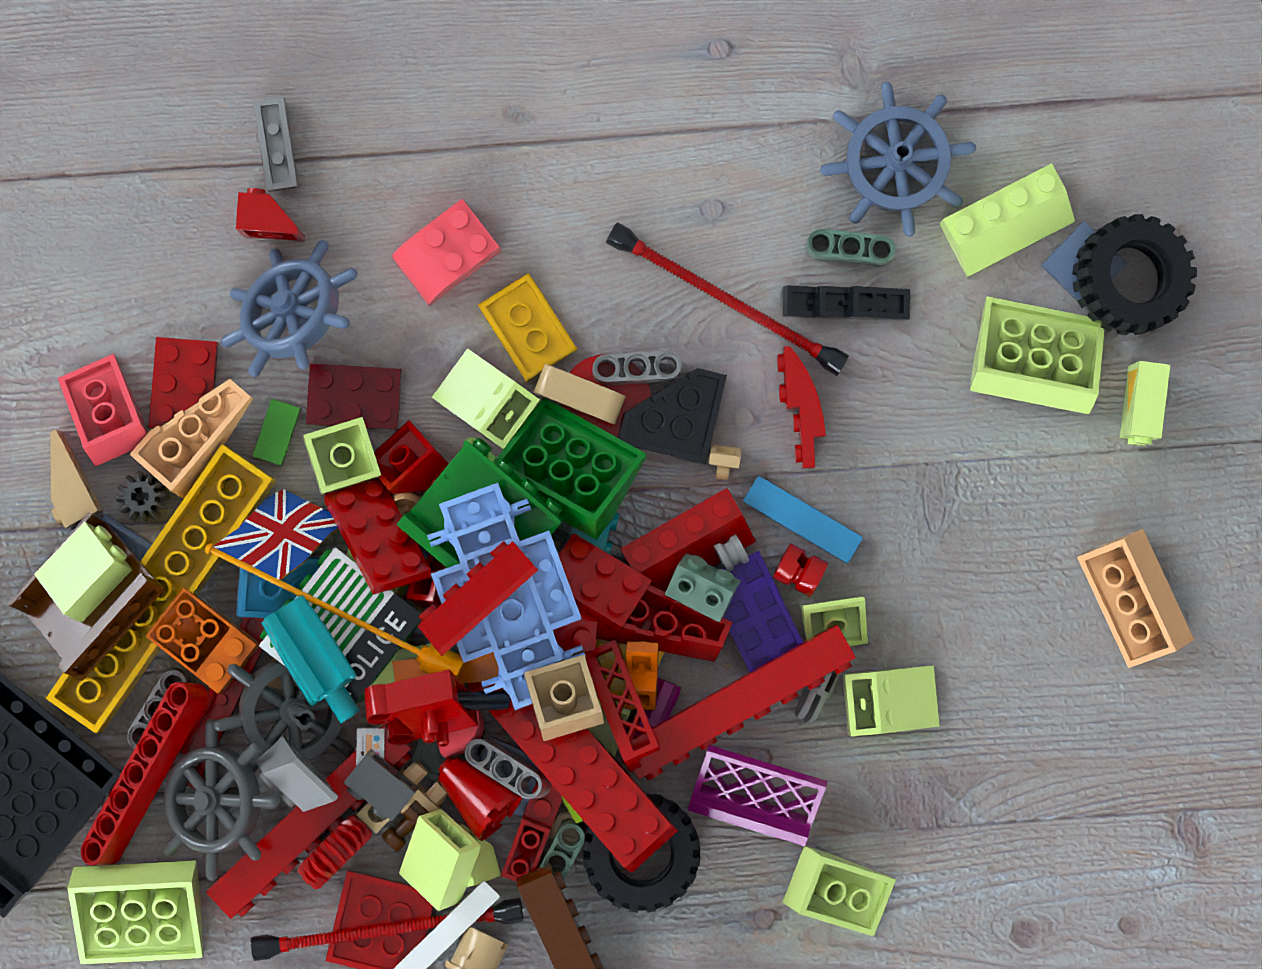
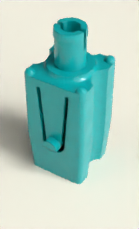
M303 595L263 619L264 621L261 624L277 654L311 706L325 699L340 724L360 712L345 687L352 679L356 678V673L323 621Z

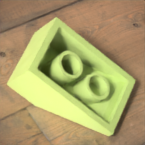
M804 846L782 903L798 914L874 936L896 879L833 854Z

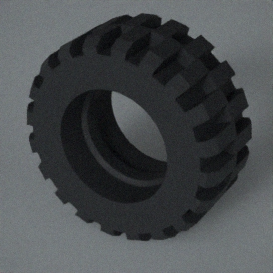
M1134 214L1129 218L1123 216L1107 223L1085 240V245L1079 249L1076 255L1079 261L1073 265L1072 274L1077 275V281L1073 282L1074 292L1080 291L1082 298L1077 301L1081 308L1088 307L1091 312L1087 316L1093 322L1100 320L1102 322L1101 328L1107 331L1115 329L1117 334L1128 335L1130 333L1141 335L1172 322L1179 316V312L1186 309L1190 303L1187 298L1194 294L1196 285L1191 283V279L1197 277V267H1191L1190 261L1195 259L1193 251H1186L1184 244L1188 241L1183 235L1177 237L1173 233L1176 229L1169 223L1162 226L1160 225V218L1154 216L1144 219L1143 214ZM1124 248L1139 250L1153 262L1158 275V285L1154 296L1147 302L1135 303L1129 301L1114 287L1110 267L1113 256L1119 250Z
M656 793L646 794L679 830L668 840L671 847L670 860L665 870L657 877L645 881L628 878L620 872L614 862L613 854L590 828L587 829L585 835L583 862L591 885H594L598 891L597 893L603 899L606 898L612 902L613 906L619 909L621 907L629 909V912L647 911L649 913L655 912L658 908H667L672 905L673 901L679 897L682 898L690 884H693L700 865V843L691 818L677 803Z

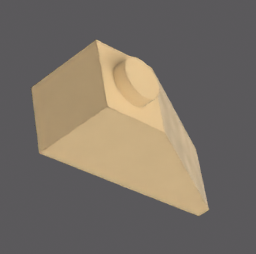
M57 429L51 431V502L55 507L51 509V512L59 525L63 524L65 528H73L88 513L96 516L104 511L63 431Z

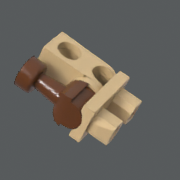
M418 760L406 769L402 767L399 772L419 787L400 811L405 817L395 829L388 827L381 834L384 841L397 852L406 845L404 837L415 828L418 817L441 809V803L448 795L439 780L428 790L419 783L429 771ZM366 802L356 815L377 833L390 819L383 820L371 810L372 805Z

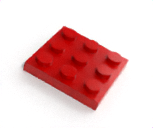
M347 870L333 932L344 929L346 931V929L350 930L351 928L354 930V928L358 929V927L362 929V927L377 926L378 924L385 925L388 923L389 925V923H401V921L405 922L406 920L409 922V920L428 919L432 915L434 906L410 884ZM421 929L416 932L413 930V932L409 931L408 933L405 931V933L401 932V934L397 933L396 935L366 937V939L362 938L361 940L358 938V940L339 941L334 944L331 942L325 961L356 969H394L427 936L428 930L422 931Z

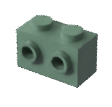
M686 553L679 562L664 595L720 622L727 612L741 580L735 578L727 570L717 569L707 564L699 556H691Z

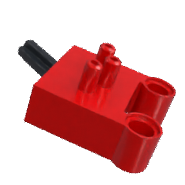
M450 669L389 684L372 685L364 690L367 722L375 725L386 724L388 742L393 745H404L422 738L423 742L432 743L435 741L436 735L438 746H448L450 743L448 732L478 726L476 710H504L509 708L510 701L506 691H492L485 694V691L470 692Z

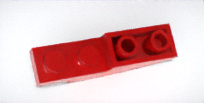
M784 346L782 354H777L778 372L784 373V384L779 385L780 403H785L786 410L798 409V414H793L794 433L799 432L800 440L799 445H794L795 463H801V469H814V438H824L826 436L821 403L813 381L802 361L790 346Z
M536 781L532 793L537 791L538 781ZM552 784L549 793L545 797L529 799L502 870V877L517 882L516 878L536 870L562 802V795Z

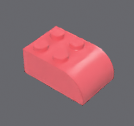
M461 199L402 244L394 252L392 259L428 306H430L499 254L501 250L466 202Z

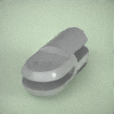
M832 671L823 676L825 682L811 690L807 686L802 688L804 691L795 710V715L799 720L804 718L805 723H813L817 719L825 701H829L841 673L836 675L835 671Z

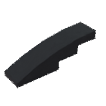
M787 285L783 286V317L909 320L910 289Z

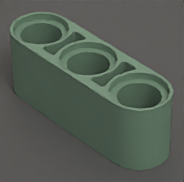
M817 229L809 235L806 242V251L813 259L871 266H884L893 258L896 251L893 240L888 236L839 230ZM816 237L824 238L828 243V249L824 252L816 251L812 246V240ZM847 240L854 241L858 245V253L855 255L846 254L842 248L843 242ZM875 244H884L888 248V256L885 258L876 257L873 253V246Z
M571 818L563 821L537 869L550 864L549 859L552 856H562L566 864L561 868H552L554 873L560 871L565 880L585 840L584 825L581 822L576 824L575 820ZM568 828H574L579 832L580 837L578 840L570 842L564 838L563 832Z

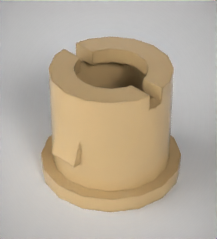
M470 926L464 932L451 961L446 960L444 966L448 969H498L509 944Z

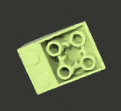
M468 348L432 396L434 400L501 449L506 447L541 402L536 396Z
M934 665L842 674L849 736L884 734L940 726Z

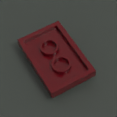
M310 363L306 424L334 426L363 417L366 428L398 430L402 369Z

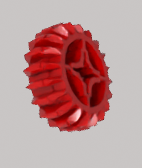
M351 815L344 820L298 866L297 872L303 877L302 879L314 889H320L371 839L372 831L367 827L368 825L356 815Z

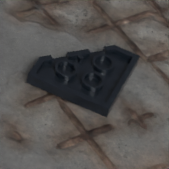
M700 368L692 370L624 412L617 438L635 448L706 464L727 375Z

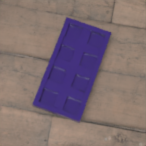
M759 551L748 556L749 562L745 564L739 563L730 571L741 582L727 612L723 616V618L733 622L729 631L749 672L803 643Z

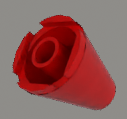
M460 757L446 759L438 769L440 772L438 776L439 782L473 835L481 841L486 840L503 826L501 822L506 816L510 818L523 799Z

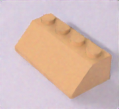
M1143 528L1077 557L1128 668L1176 652L1194 641L1193 635Z

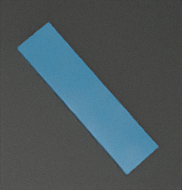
M759 475L743 500L745 504L846 564L849 563L863 539L860 535Z

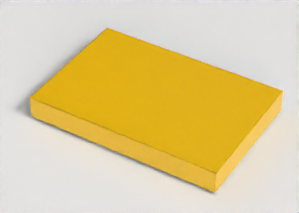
M529 273L478 304L481 312L526 382L541 374L544 364L553 366L578 350Z

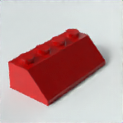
M726 488L620 549L631 568L652 580L650 586L666 592L679 562L686 553L691 556H699L707 564L714 566L721 562L714 549V545L728 542L729 538L735 534L743 548L752 545L756 540L731 493Z
M505 541L501 542L490 552L493 557L490 562L485 566L479 562L466 574L470 579L462 587L455 583L442 595L446 599L444 603L438 608L432 604L418 616L422 622L417 627L441 656L538 571L536 566L513 541L509 545Z

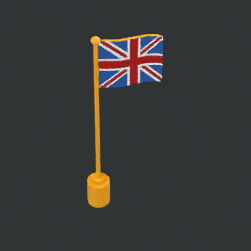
M282 489L263 501L241 526L215 545L213 543L206 545L205 552L207 555L212 553L297 596L303 595L307 601L418 655L416 662L420 663L419 670L431 674L450 669L456 677L459 676L464 665L461 655L448 650L441 656L432 644L429 647L423 645L420 650L281 581L301 566L328 536L338 530L329 511Z

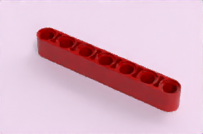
M175 682L167 689L82 843L80 854L85 864L113 865L120 860L206 705L207 691L203 685L199 683Z

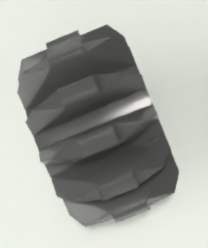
M137 471L136 480L131 475H127L125 479L129 486L118 485V489L125 492L124 496L116 497V502H126L121 507L120 512L125 514L131 511L129 515V520L136 521L140 515L141 522L148 523L149 514L154 519H158L160 515L156 508L167 509V505L160 502V498L169 497V492H159L164 485L160 481L154 483L156 478L151 473L145 479L144 472ZM141 489L144 493L149 494V499L144 500V505L136 499L137 494L141 495Z

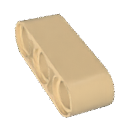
M544 364L533 391L543 397L615 425L626 396L547 364Z

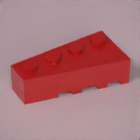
M649 586L620 632L601 620L597 623L596 639L616 640L617 643L626 645L627 642L639 641L658 643V651L715 662L733 622L725 618L717 622L664 595V591Z

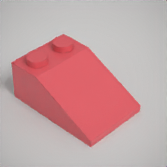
M114 354L58 378L82 446L95 467L134 450L148 433L139 408Z

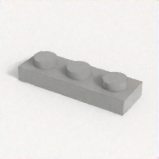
M282 96L253 101L267 191L275 192L299 188L285 98Z

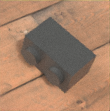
M372 749L368 751L344 781V784L348 786L347 791L358 800H366L372 805L371 810L383 820L388 818L391 821L396 818L419 788Z

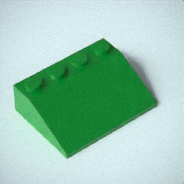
M543 398L497 458L500 460L502 457L508 460L515 467L516 470L514 472L523 480L528 478L539 487L538 493L546 500L548 498L555 500L562 507V513L566 516L564 519L565 523L597 540L615 516L647 454Z

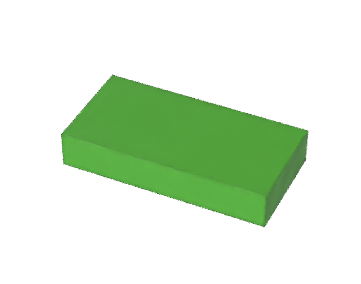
M271 399L252 456L283 466L301 408Z

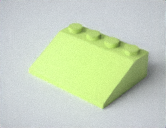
M987 296L973 362L970 391L1090 414L1099 394L1105 329L1101 328L1102 322L1100 320L1093 322L1088 316Z
M196 860L73 867L67 889L80 964L203 958L200 884Z

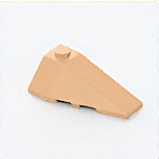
M229 379L201 397L198 403L186 411L181 410L174 415L175 418L161 427L158 425L150 430L130 455L171 492L185 498L221 444L225 445L253 398L234 381Z

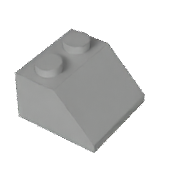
M283 736L256 761L261 770L258 776L268 787L272 788L276 785L282 791L279 796L291 808L296 804L305 812L334 802L338 798V795L324 775Z

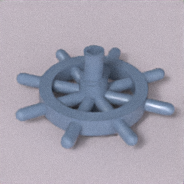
M885 81L881 84L884 108L870 114L860 124L841 110L834 112V120L853 133L847 147L846 161L824 164L821 166L820 172L823 176L848 173L853 187L862 197L849 216L852 223H859L872 205L884 210L900 211L904 234L911 237L916 232L912 209L925 204L936 194L955 208L963 205V199L946 187L944 182L950 170L951 157L972 154L976 151V145L973 142L949 145L944 131L935 121V118L947 103V98L944 95L936 96L924 113L911 107L896 106L893 86L890 82ZM898 121L909 122L915 125L904 141H901ZM886 123L890 145L870 131ZM924 133L930 137L934 144L933 148L913 150ZM864 141L882 155L859 159L862 142ZM937 159L934 176H931L915 164V162ZM884 167L873 184L870 185L862 171ZM907 173L926 187L910 195ZM894 175L898 197L881 193Z
M320 240L308 260L293 259L283 262L280 250L272 249L269 252L272 267L265 271L248 291L239 288H233L230 291L232 299L243 302L240 311L241 327L221 339V344L223 347L229 348L246 339L258 350L248 370L250 376L258 377L269 357L288 358L295 356L298 368L302 370L309 367V359L306 350L316 344L325 335L330 326L341 329L349 327V319L336 314L339 305L338 288L354 280L358 272L354 268H348L331 277L320 266L329 247L327 241ZM297 279L294 287L290 290L289 282ZM311 279L318 282L319 285L305 292ZM278 289V292L273 297H270ZM318 300L316 309L307 307L308 304ZM263 308L272 310L260 317ZM272 325L266 338H263L260 331ZM287 325L289 335L280 338Z

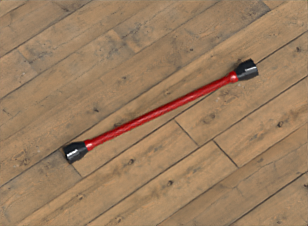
M619 222L615 224L606 240L608 245L619 251L631 252L636 256L643 255V258L646 257V260L653 261V264L656 263L657 266L663 267L667 272L670 271L674 276L680 277V279L687 283L690 282V285L697 287V289L700 288V291L707 292V295L710 294L711 297L714 296V299L717 298L721 303L724 302V305L727 304L728 307L734 308L740 314L747 315V318L754 319V322L757 321V324L764 325V328L768 327L767 329H771V332L778 333V336L781 335L785 340L788 339L787 341H791L792 344L794 343V345H798L804 351H808L809 355L815 358L825 370L835 376H838L849 357L848 354L834 347L823 346L818 342L816 344L815 342L812 343L811 340L808 341V338L805 339L804 336L798 335L799 333H795L794 330L792 331L788 327L785 328V325H782V323L778 324V321L771 317L768 318V315L761 314V311L758 312L757 309L754 310L755 308H751V305L744 304V301L741 302L740 299L734 298L730 293L724 292V290L717 286L714 287V284H711V282L704 281V278L697 277V274L694 275L690 270L687 271L683 266L680 267L681 265L670 261L664 255L657 254V251L653 249L650 250V247L647 248L646 243L639 240L631 229Z
M521 899L503 900L489 907L475 922H483L484 920L487 923L523 922ZM442 915L440 917L436 916V918L434 916L432 918L428 917V919L421 918L420 920L413 919L409 920V922L407 920L405 922L401 921V923L393 922V924L389 923V925L388 923L385 925L378 924L377 926L371 925L370 927L366 926V928L362 927V929L358 927V929L354 928V930L351 928L350 930L346 929V931L344 929L342 931L323 932V934L319 933V935L316 933L315 935L311 934V936H296L295 938H288V936L277 937L268 934L252 936V957L254 961L267 960L280 953L289 952L292 948L299 949L300 947L315 946V944L319 946V944L323 945V943L326 945L327 943L331 944V942L334 944L339 941H354V939L358 940V938L361 940L362 938L366 939V937L396 935L397 933L401 934V932L405 933V931L408 933L409 931L413 932V930L416 932L421 929L422 931L425 929H435L447 915H444V917Z

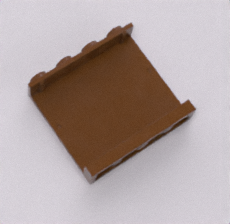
M88 513L78 523L77 527L58 545L52 555L83 522H86L94 527L100 525L111 534V543L124 551L127 555L125 561L132 571L82 623L62 613L35 575L18 590L17 594L8 603L10 607L24 612L63 659L58 665L65 674L81 681L89 675L165 590L106 521L91 513Z

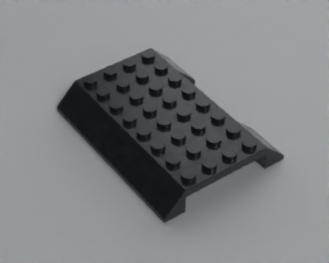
M0 672V916L5 918L35 887L107 799L122 771Z

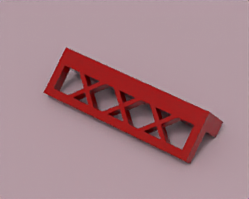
M612 640L596 647V651H587L584 654L594 688L623 761L631 772L642 767L640 758L661 749L616 640ZM613 651L616 660L611 670L601 666L598 657ZM619 667L621 669L622 674L617 672ZM614 677L624 680L627 684L622 697L613 694L610 686ZM629 694H631L633 701L628 699ZM625 704L635 707L638 711L633 723L624 721L621 716ZM640 721H642L644 728L638 726ZM638 731L646 734L651 744L635 750L632 743L635 732Z

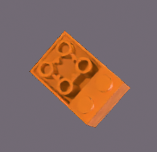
M183 587L145 635L218 694L223 693L235 679L228 674V666L230 664H237L243 668L260 645L259 641L185 587Z

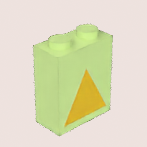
M1138 361L1128 366L1119 437L1128 439V445H1152V441L1162 438L1171 365Z

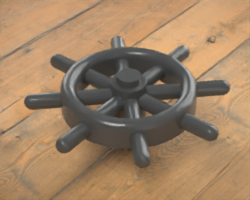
M275 660L266 664L254 675H251L237 664H230L228 666V674L245 685L240 697L239 715L218 719L214 722L213 727L216 731L241 727L249 744L258 742L261 745L260 752L249 764L254 773L259 768L256 761L278 741L287 727L290 744L308 761L319 756L330 745L345 756H350L354 752L353 746L338 736L342 723L340 724L326 700L323 699L320 702H316L314 706H311L300 689L295 694L293 678L287 668L279 661ZM278 676L281 677L283 696L267 686L268 683ZM259 696L275 706V708L255 712ZM364 696L362 697V699H361L359 702H364V701H365ZM328 709L325 723L322 725L315 720L313 712ZM277 720L263 739L256 724ZM300 728L308 729L316 736L308 743L302 745Z
M214 719L207 720L205 724V747L192 750L185 755L180 750L174 761L175 765L168 776L165 792H157L151 804H164L168 822L175 833L164 847V855L168 857L173 856L183 843L195 851L206 853V877L210 881H214L218 877V852L229 851L240 845L250 859L257 861L261 858V851L249 836L258 821L260 808H276L280 802L277 796L260 795L257 778L249 765L260 752L261 745L258 742H252L241 755L229 748L219 747L218 731L213 727L216 721ZM203 762H205L206 782L195 769ZM218 762L228 769L219 782ZM188 780L196 789L195 793H185ZM236 781L238 787L230 788ZM185 805H194L196 809L190 817H188ZM232 807H240L237 820L228 811ZM205 817L206 836L196 829ZM218 818L229 831L220 839H218Z

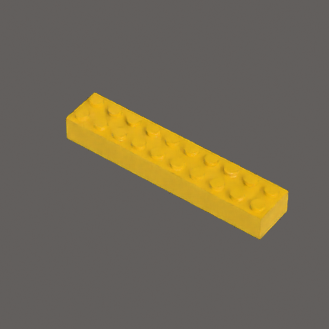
M221 444L141 560L143 565L165 590L83 681L63 672L45 699L94 733L104 732L161 649L145 635L183 587L198 596L223 560L212 553L207 555L205 552L206 545L209 543L217 544L239 528L263 502L277 480L230 447Z

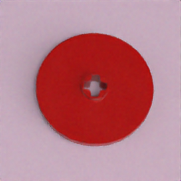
M605 354L591 356L579 362L569 373L626 396L615 425L561 404V407L618 437L623 413L651 396L649 383L601 385L593 378L592 370L595 360ZM606 362L600 364L597 368L598 373L606 378L611 377L615 372L613 365ZM631 362L628 365V370L632 375L640 376L643 374L634 363Z

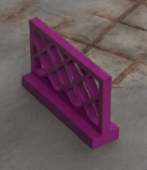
M708 745L692 790L687 811L806 846L811 826L828 781ZM711 757L725 761L727 766L716 770L710 761ZM749 768L754 770L757 775L746 779L740 770ZM733 773L738 782L727 785L721 776ZM779 777L784 779L787 784L775 788L770 779ZM714 779L720 788H714L702 783ZM763 782L768 791L756 794L751 785ZM808 786L818 790L817 793L805 797L799 788ZM744 788L749 797L737 795L733 792ZM792 791L797 800L786 803L781 794ZM773 797L779 806H773L762 801ZM803 806L808 816L791 810Z

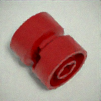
M790 543L772 578L785 585L793 583L795 584V590L811 597L824 575L828 562L815 555L807 557L805 550Z

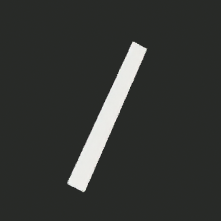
M483 881L394 969H427L500 898V895Z

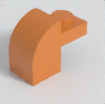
M645 641L627 642L626 666L644 710H656L659 661L658 643H648ZM629 694L628 699L633 701L631 694ZM625 704V709H636L635 707Z

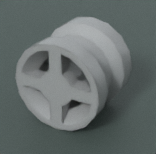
M736 534L731 536L728 542L714 545L722 565L729 572L734 569L735 565L749 562L746 551Z

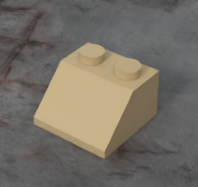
M584 655L524 672L543 741L604 723L602 710Z

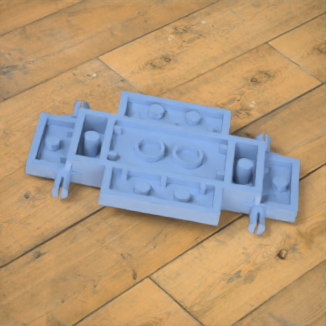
M495 483L439 504L444 516L445 529L428 534L427 537L428 540L441 536V538L430 542L431 547L449 541L455 547L460 561L457 565L431 574L441 603L446 601L442 595L455 583L462 587L470 579L466 574L479 562L484 566L493 559L490 552L503 541L507 545L513 541L538 569L534 575L456 643L463 663L491 652L494 653L499 666V676L481 682L483 687L495 683V685L484 688L485 694L504 688L510 695L516 710L532 704L524 672L577 656H585L584 652L572 656L574 653L583 651L581 645L563 651L557 644L553 629L582 618L550 531L519 541L514 527V516L532 511L530 505L518 509V507L528 504V499L525 498L509 505L502 495L499 484Z

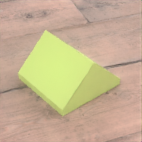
M864 597L800 605L806 641L836 624L839 626L849 646L868 643Z

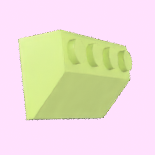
M1051 163L944 218L939 225L965 275L969 277L1074 223L1075 219L1067 191Z

